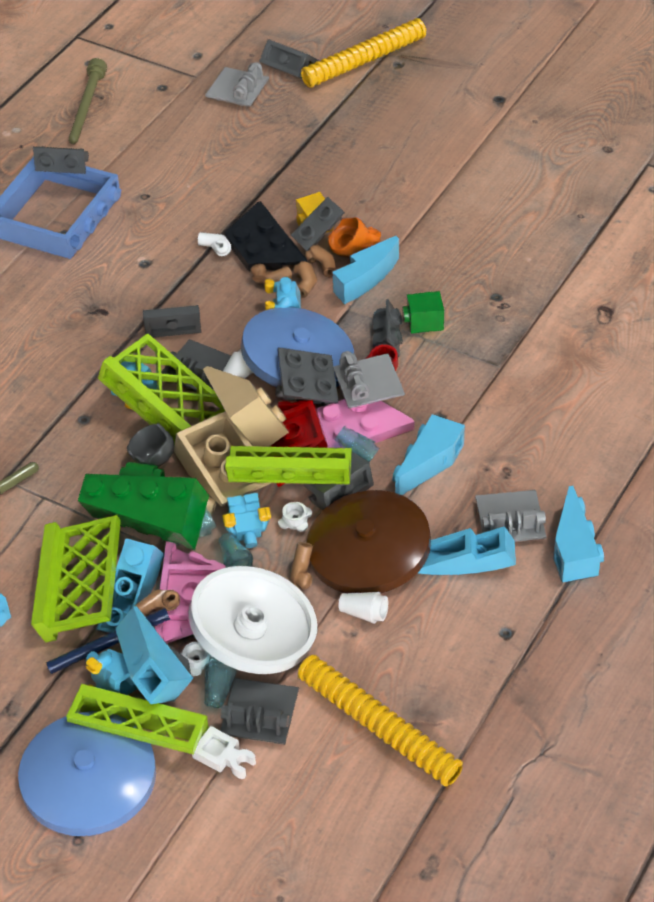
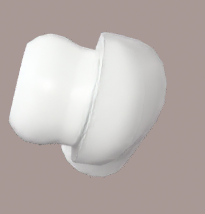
M199 233L198 245L212 247L219 256H226L230 253L231 244L224 235Z

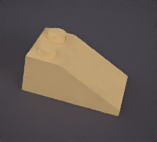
M209 366L203 369L228 417L253 446L269 447L289 433L283 424V421L286 420L285 415L277 405L274 407L270 406L269 403L272 400L262 387L256 389L250 380Z
M226 411L176 433L174 453L188 475L196 478L221 507L227 505L228 497L240 495L243 497L271 484L228 482L225 466L226 456H230V446L252 445L231 421Z

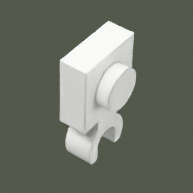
M212 726L202 736L194 755L192 754L194 759L220 773L226 766L230 767L233 775L240 779L246 777V770L239 765L240 763L247 762L253 766L256 764L253 752L247 749L238 750L240 748L239 740Z

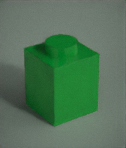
M440 291L407 294V306H402L403 322L409 323L411 334L444 330V307Z

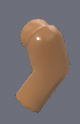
M319 245L310 247V250L305 252L306 259L310 260V263H315L318 260L322 265L324 276L333 277L332 272L336 270L333 255Z
M302 261L295 265L294 273L298 272L299 274L296 277L302 279L298 288L300 290V297L305 298L317 283V277L312 265Z
M256 264L251 268L253 274L251 277L257 283L265 284L266 279L278 282L283 277L292 279V272L288 266L273 272L266 271L263 264Z
M307 542L297 543L290 575V582L301 589H307L312 584V575L307 573L313 545Z
M154 590L134 606H137L146 617L153 611H159L163 608H166L167 611L176 609L180 603V596L175 590Z

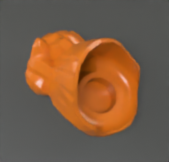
M357 217L344 218L329 234L328 244L335 254L350 257L354 253L380 243L381 232L372 227L367 228Z

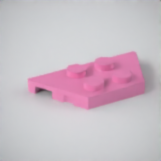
M343 399L338 401V404L331 403L316 408L327 440V448H352V451L414 430V420L382 401L348 408L346 400Z
M166 542L160 590H175L180 596V603L176 609L167 611L170 620L155 626V630L167 644L193 634L188 616L193 593L197 585L206 576L226 568V565L215 560H207L201 554L194 551L188 554L178 550L173 542Z

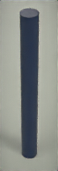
M163 608L146 616V619L155 627L170 620L166 608ZM116 630L46 662L50 673L53 674L86 659L87 655L92 651L99 653L118 644L119 640Z

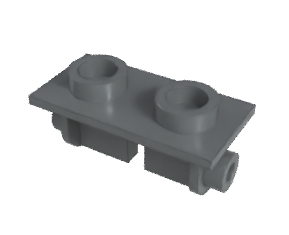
M33 146L35 171L86 174L85 162L89 160V153L84 151L83 148Z
M327 197L291 236L306 251H309L310 247L316 245L325 236L324 234L327 231H330L339 220L343 219L342 216L345 212Z
M386 299V308H379L373 314V331L375 332L373 334V348L381 344L393 346L398 353V357H400V344L403 343L400 324L403 321L399 309H394L389 299Z

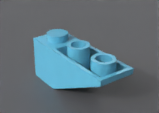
M432 414L426 425L422 424L420 426L414 445L410 444L408 446L402 465H397L394 470L392 481L395 482V493L403 495L452 466L464 446L465 425Z
M574 486L568 487L554 545L553 559L562 583L599 576L600 563L604 562L601 544H596L594 539L593 523L591 520L586 519L583 498L577 496Z
M125 539L116 567L111 621L99 623L97 630L107 633L115 631V628L132 607L151 593L156 584L164 558V553L156 546Z
M133 606L115 628L130 678L149 704L175 701L192 681L193 677L139 608Z

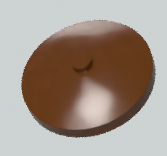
M368 490L349 494L328 505L312 523L307 536V543L313 545L310 564L314 573L323 583L339 592L348 594L364 592L384 593L391 591L412 579L425 564L431 549L429 523L420 507L403 495L383 490Z

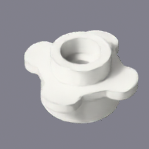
M290 502L282 508L283 517L278 521L280 528H290L299 532L308 529L307 521L312 516V510L300 502Z
M199 642L187 644L183 652L180 653L189 660L192 676L200 675L203 669L214 665L216 659Z

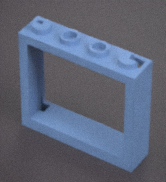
M33 156L0 196V239L71 259L77 250L82 248L88 236L95 231L101 219L108 214L115 201L119 200L121 189L119 187L118 175L87 166L86 174L35 171ZM45 180L97 194L66 234L13 220Z

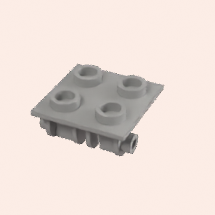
M258 62L251 63L248 66V71L225 67L207 91L205 97L250 107L269 80V77L263 75L262 66Z
M345 351L341 354L340 365L333 366L348 408L405 395L389 354L357 361L354 353Z
M536 490L476 495L482 533L505 526L515 542L546 539L544 523L546 522L545 512L540 510Z

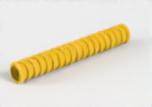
M419 18L410 20L394 29L392 28L382 34H378L376 37L374 36L364 42H360L358 45H353L339 53H335L333 56L330 55L327 59L324 58L321 61L308 65V67H303L301 69L302 80L309 88L319 85L321 82L324 83L340 74L346 73V71L349 72L358 66L371 62V60L373 61L383 55H387L389 52L395 51V49L398 50L401 47L407 46V44H412L419 39L425 38L426 27Z
M316 654L307 657L301 663L298 670V678L301 681H305L309 687H313L316 692H320L332 704L336 703L339 709H344L347 715H352L355 721H359L371 733L375 732L378 738H383L386 744H391L394 750H399V753L407 756L409 761H416L417 767L424 768L425 773L432 774V777L436 781L440 780L444 787L451 785L459 777L463 767V762L460 759L454 760L455 756L452 753H446L445 748L438 747L435 741H430L427 735H422L419 729H414L412 724L406 723L404 718L398 717L386 705L382 706L379 700H374L371 694H366L364 689L358 688V685L354 682L351 683L349 678L343 677L342 673L335 671L332 666H328Z

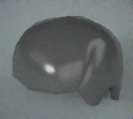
M152 424L139 430L130 439L127 452L135 463L157 465L159 467L166 463L173 454L174 441L169 432L160 424Z

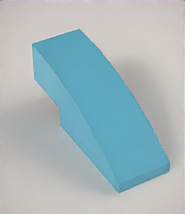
M397 236L391 237L350 255L349 265L332 272L333 292L344 305L371 290L393 269L399 260V238Z
M505 526L477 535L469 528L431 540L429 556L417 574L461 575L516 565L515 540Z

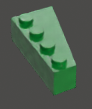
M85 474L78 502L93 518L102 519L117 515L121 520V527L125 528L127 526L136 529L139 533L152 534L161 537L164 541L176 542L188 549L195 550L209 494L196 478Z

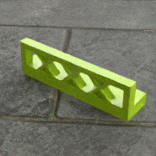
M230 446V456H226L225 466L228 482L350 484L352 448Z
M81 684L66 716L67 722L193 755L200 739L209 729L207 715L160 703L149 704L144 699ZM80 710L81 712L97 711L89 716L79 714ZM115 714L128 721L121 724L113 723L109 716ZM174 737L186 739V740H189V742L183 741V740H179V739H175Z

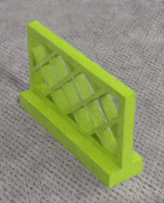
M148 333L113 358L110 355L102 362L98 379L149 425L160 424L169 432L173 438L174 445L176 433L191 427L184 420V417L199 418L200 423L204 421V418L207 420L225 411L215 391ZM145 345L149 346L155 352V357L140 355V349ZM124 361L136 362V371L127 370L121 363ZM141 363L156 364V373L141 372ZM161 365L173 367L176 370V375L161 374ZM142 379L157 381V389L147 388L142 383ZM162 381L177 383V391L162 390ZM182 383L192 384L197 388V393L182 392ZM163 398L178 399V408L169 407L163 402ZM183 400L198 401V410L184 409ZM203 402H212L220 409L216 412L204 411Z
M117 515L60 528L56 522L45 524L31 621L32 627L45 643L57 640L58 632L111 621L121 520ZM110 528V532L101 541L96 538L103 529ZM83 535L73 547L69 546L70 537ZM91 541L95 543L96 546L86 556L80 553ZM105 550L107 557L99 565L93 563L92 561ZM75 557L80 559L69 572L66 570V566ZM87 566L94 569L83 581L76 578ZM101 575L104 576V582L95 591L90 588ZM72 581L78 585L67 597L63 596V590ZM85 591L91 594L79 607L74 604ZM98 600L102 602L101 612L86 613ZM69 607L75 610L67 619L60 621V616Z

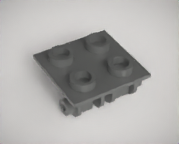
M191 339L185 343L178 353L170 352L212 389L213 387L203 369L209 366L223 371L231 357L229 354ZM166 366L161 371V374L176 375V370L171 366ZM182 383V386L197 392V388L192 384Z
M278 347L282 386L278 385L276 387V397H280L282 401H294L295 398L297 402L313 400L315 404H321V406L331 403L338 404L332 355Z
M235 678L228 704L223 705L221 709L223 722L220 731L231 737L285 745L299 687Z

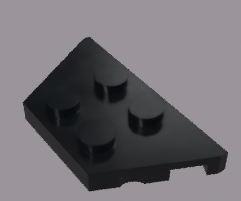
M261 201L257 202L224 232L225 237L231 244V249L249 272H251L252 266L256 264H263L265 270L275 271L283 268V265H297L302 261L307 262L305 256Z

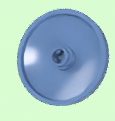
M294 307L273 308L255 315L245 326L241 340V353L247 366L256 376L274 387L282 386L278 347L332 355L333 366L340 365L339 360L343 352L350 351L354 353L349 337L336 323L316 312ZM335 375L336 387H338L339 383Z
M97 711L81 712L79 714L89 716ZM115 714L109 716L113 723L121 724L128 721ZM65 716L49 724L29 743L20 761L18 781L27 809L42 825L65 835L92 836L118 828L133 818L143 808L154 788L156 763L150 743L67 722Z

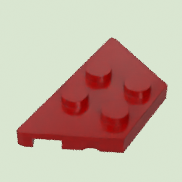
M303 400L295 403L289 401L278 402L277 406L286 417L283 424L289 433L269 447H328L313 400ZM276 483V484H277L278 487H280V486L284 485L285 483Z

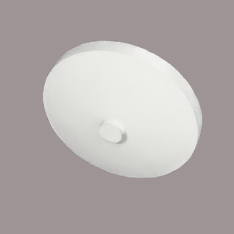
M233 566L209 574L197 585L189 605L190 627L199 644L211 656L223 664L248 673L274 674L295 667L306 658L317 634L316 614L304 593L284 577L257 567Z

